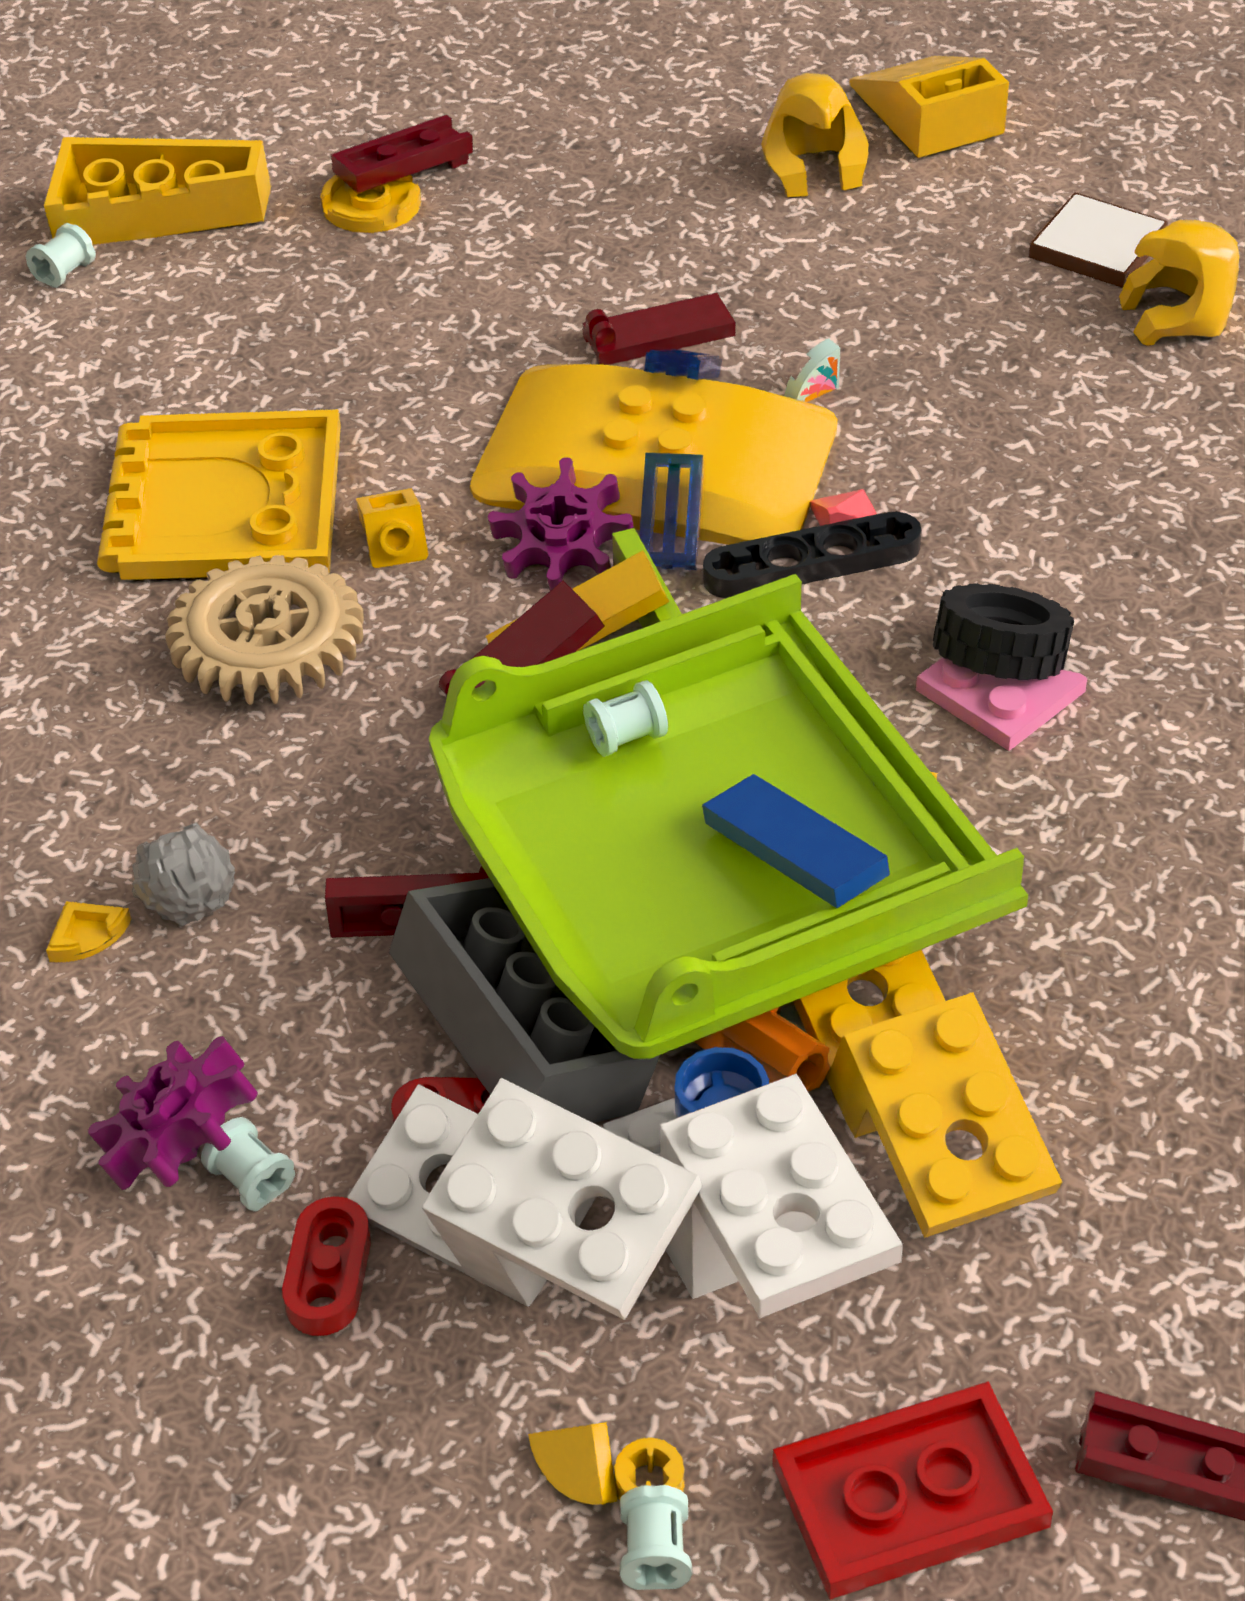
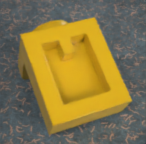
M412 488L356 498L359 520L366 533L370 562L374 568L417 562L428 558L421 506Z

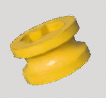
M652 1437L637 1439L626 1445L617 1455L614 1473L616 1493L619 1500L627 1491L638 1487L636 1486L635 1469L644 1465L648 1466L649 1473L653 1471L654 1465L663 1468V1485L677 1488L682 1492L684 1491V1464L682 1456L674 1446L665 1440ZM647 1481L646 1486H651V1482Z

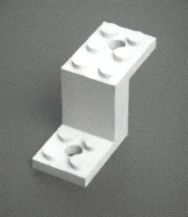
M797 1074L676 1118L675 1098L603 1124L604 1129L699 1176L702 1188L666 1248L667 1254L692 1299L739 1281L758 1317L762 1318L901 1263L903 1248L901 1240Z
M500 1078L479 1114L418 1084L347 1198L355 1201L364 1209L368 1217V1223L527 1307L530 1306L546 1281L549 1280L625 1320L702 1188V1183L697 1174ZM447 1164L431 1192H427L426 1180L429 1174L436 1167ZM596 1197H605L615 1203L613 1217L604 1227L597 1230L579 1228Z

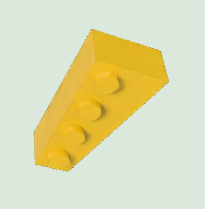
M63 137L44 203L52 239L56 237L57 229L65 223L78 225L91 238L92 244L96 245L262 222L265 218L271 190L263 140Z

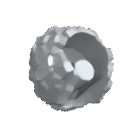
M198 823L190 824L184 827L182 831L162 835L151 843L146 841L138 845L137 854L135 855L136 862L132 865L135 879L132 883V893L135 898L142 901L146 909L157 911L162 919L175 921L178 925L184 926L190 922L199 921L203 917L213 915L214 911L223 907L225 902L229 900V894L235 880V867L230 862L229 850L221 846L214 836L207 834Z

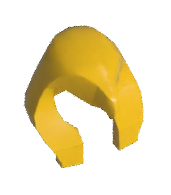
M803 73L787 79L779 91L761 143L765 162L781 180L786 196H808L806 169L803 160L797 156L828 150L839 152L838 165L841 189L844 191L863 186L862 179L868 159V140L840 84L827 74Z
M1200 220L1175 221L1163 229L1146 234L1139 241L1134 252L1138 257L1147 255L1154 259L1128 275L1119 295L1122 310L1135 309L1145 290L1151 288L1170 287L1187 294L1190 298L1185 303L1177 306L1158 305L1145 310L1133 333L1142 344L1147 346L1154 345L1161 337L1190 335L1220 336L1227 324L1236 291L1239 272L1238 242L1222 227Z

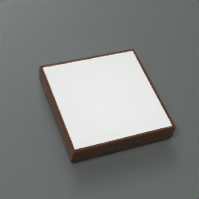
M1074 192L1030 243L1029 258L1123 288L1128 275L1141 267L1149 257L1147 255L1138 257L1135 254L1134 250L1139 241L1149 232L1168 226V221Z

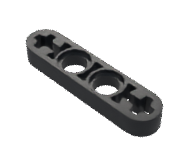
M898 511L884 512L712 549L703 560L704 587L714 596L726 599L794 574L799 577L802 584L902 564L914 559L920 551L921 525L915 517L907 513ZM834 546H844L852 549L854 552L848 555H836L826 550ZM787 557L799 563L794 566L782 567L772 564L771 561ZM756 563H759V570H756Z

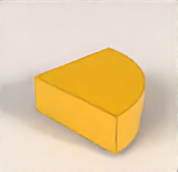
M66 901L46 949L49 962L81 960L100 953L111 946L122 936L130 924L129 908Z
M607 1422L528 1434L532 1453L541 1472L562 1494L585 1504L596 1505L618 1501Z

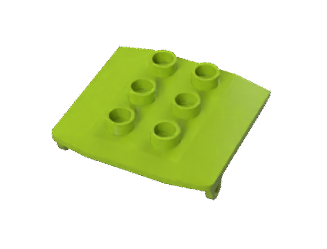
M796 574L543 664L511 667L503 665L500 660L493 657H474L463 663L456 670L450 681L442 719L431 728L429 736L430 753L454 822L556 986L619 1053L631 1058H654L1027 907L1029 894L1021 886L1024 855L1017 847L997 855L801 611L802 581ZM648 680L656 688L663 702L668 720L667 734L659 738H652L648 734L618 745V749L614 754L603 757L595 748L587 730L583 714L584 704L596 698L601 702H605L633 692L636 683ZM486 681L482 686L475 688L480 682ZM755 774L887 855L890 875L839 908H835L705 824L702 804Z

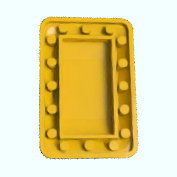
M542 364L529 368L520 376L474 471L470 482V491L473 497L481 503L520 510L525 503L515 498L511 481L512 475L521 472L528 483L534 487H549L551 484H555L560 477L559 461L562 458L568 457L573 461L576 477L574 485L579 488H592L598 485L607 474H613L617 477L620 499L606 506L602 510L605 514L613 516L625 513L630 514L636 530L730 545L803 529L810 510V500L814 498L837 432V418L833 412L825 407L732 383L612 365Z

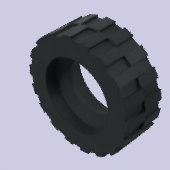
M978 583L965 586L957 585L953 586L951 590H945L941 596L933 636V647L939 651V655L944 659H949L953 664L961 668H968L972 672L992 675L1002 679H1047L1048 676L1060 674V670L1064 669L1074 625V617H1071V612L1067 608L1061 607L1060 603L1043 597V595L1027 592L1020 588L1004 587L997 584L980 585Z

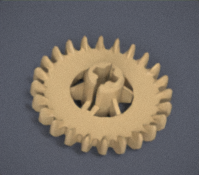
M274 555L270 562H264L261 556L251 557L249 564L243 565L238 560L228 563L229 570L225 572L218 568L212 569L207 572L208 581L198 579L188 586L189 593H183L176 599V608L167 617L169 628L165 634L166 643L170 650L173 665L178 669L182 668L186 682H193L198 674L200 689L204 694H208L213 682L219 679L221 696L225 702L230 700L232 689L237 684H242L248 705L253 704L254 693L259 685H265L272 702L277 704L280 684L283 682H287L293 688L295 695L301 699L303 695L301 677L304 675L312 677L316 685L323 689L325 686L323 665L329 666L336 675L341 676L343 673L342 654L348 660H354L356 658V644H360L363 641V608L358 603L357 592L351 587L346 586L345 578L339 574H329L328 567L322 564H315L308 568L307 559L298 557L290 563H286L284 555ZM292 604H295L301 609L290 610ZM237 608L236 618L226 619Z

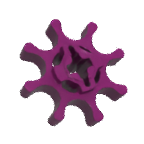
M568 457L562 458L559 461L560 477L555 484H551L549 487H534L528 483L523 473L517 472L513 474L511 481L515 498L525 503V505L514 513L507 514L491 511L488 514V522L494 539L513 537L520 540V543L515 548L502 554L506 576L514 579L519 576L524 568L530 565H545L549 568L546 575L550 591L562 581L567 570L574 566H589L595 570L597 575L611 568L609 556L598 548L602 543L612 540V533L634 528L630 514L625 513L613 516L602 512L606 506L620 499L617 477L613 474H607L598 485L586 489L579 488L574 485L576 477L573 461Z
M223 1036L215 1038L206 1051L196 1059L190 1055L180 1041H174L166 1048V1061L150 1067L146 1078L142 1082H134L126 1075L116 1083V1087L123 1094L119 1104V1113L107 1120L93 1123L88 1129V1134L105 1152L99 1159L98 1164L121 1190L128 1189L138 1175L147 1167L150 1168L165 1187H171L179 1179V1164L197 1157V1151L202 1144H213L218 1151H222L231 1143L230 1137L221 1128V1125L225 1122V1113L237 1105L252 1102L257 1097L258 1092L240 1071L244 1067V1061Z

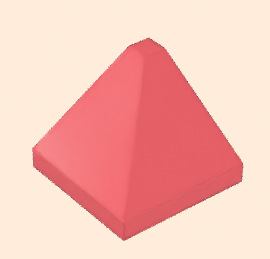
M863 489L810 500V508L820 526L877 514Z

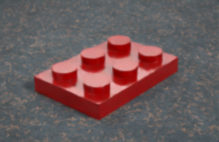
M989 1381L773 1449L772 1466L829 1600L1051 1528L1053 1510Z

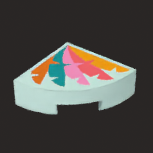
M829 338L816 345L806 354L811 359L803 367L797 379H794L792 376L790 377L784 396L809 402L839 388L840 347Z

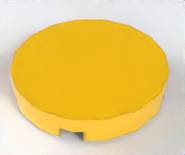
M334 175L323 186L320 194L321 207L325 218L336 227L360 233L392 230L407 223L418 213L421 204V190L418 183L417 185L413 183V176L408 175L363 191V193H356L337 175Z

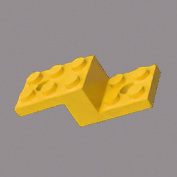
M922 949L793 1001L806 1032L830 1048L828 1053L830 1069L826 1078L854 1138L875 1131L878 1132L924 1238L1057 1193L1063 1182L974 992L945 1001ZM857 980L872 982L878 986L884 1000L874 1006L861 1005L851 998L847 986ZM955 1130L971 1133L981 1143L982 1156L974 1160H963L954 1156L946 1146L945 1135Z

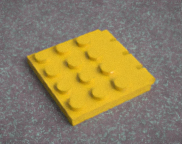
M339 409L141 415L139 423L122 424L118 429L115 459L113 460L103 532L97 558L98 568L104 572H119L121 580L207 577V572L215 568L224 572L229 570L228 563L238 560L243 565L249 564L251 557L261 556L264 562H270L274 555H284L286 563H290L298 557L307 559L308 568L315 564H322L328 567L330 574L341 431Z

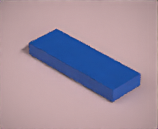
M755 774L702 804L705 824L835 908H839L890 875L887 855Z

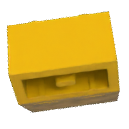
M931 56L849 79V85L917 158L1005 134L1009 81L985 58Z

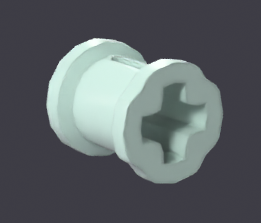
M65 223L57 229L56 237L45 245L36 244L31 247L26 253V262L30 272L37 280L57 288L65 282L66 274L77 266H88L95 260L96 252L91 238L82 228L76 224Z
M648 680L636 683L633 692L605 702H601L596 698L588 701L583 706L587 730L595 748L603 757L614 754L618 749V745L648 734L652 738H659L665 736L668 732V720L663 702L656 688Z
M243 1117L233 1118L221 1125V1128L231 1139L229 1146L222 1151H218L213 1144L206 1143L201 1152V1162L210 1173L215 1175L223 1174L239 1190L240 1201L248 1210L258 1211L290 1187L295 1177L294 1163L287 1155L282 1153L274 1154L257 1138L258 1131L251 1121Z
M645 1485L627 1491L620 1499L621 1521L627 1525V1554L622 1557L620 1562V1577L623 1583L636 1590L677 1589L690 1581L692 1575L691 1559L689 1555L683 1552L682 1524L688 1520L687 1495L681 1490L668 1485Z

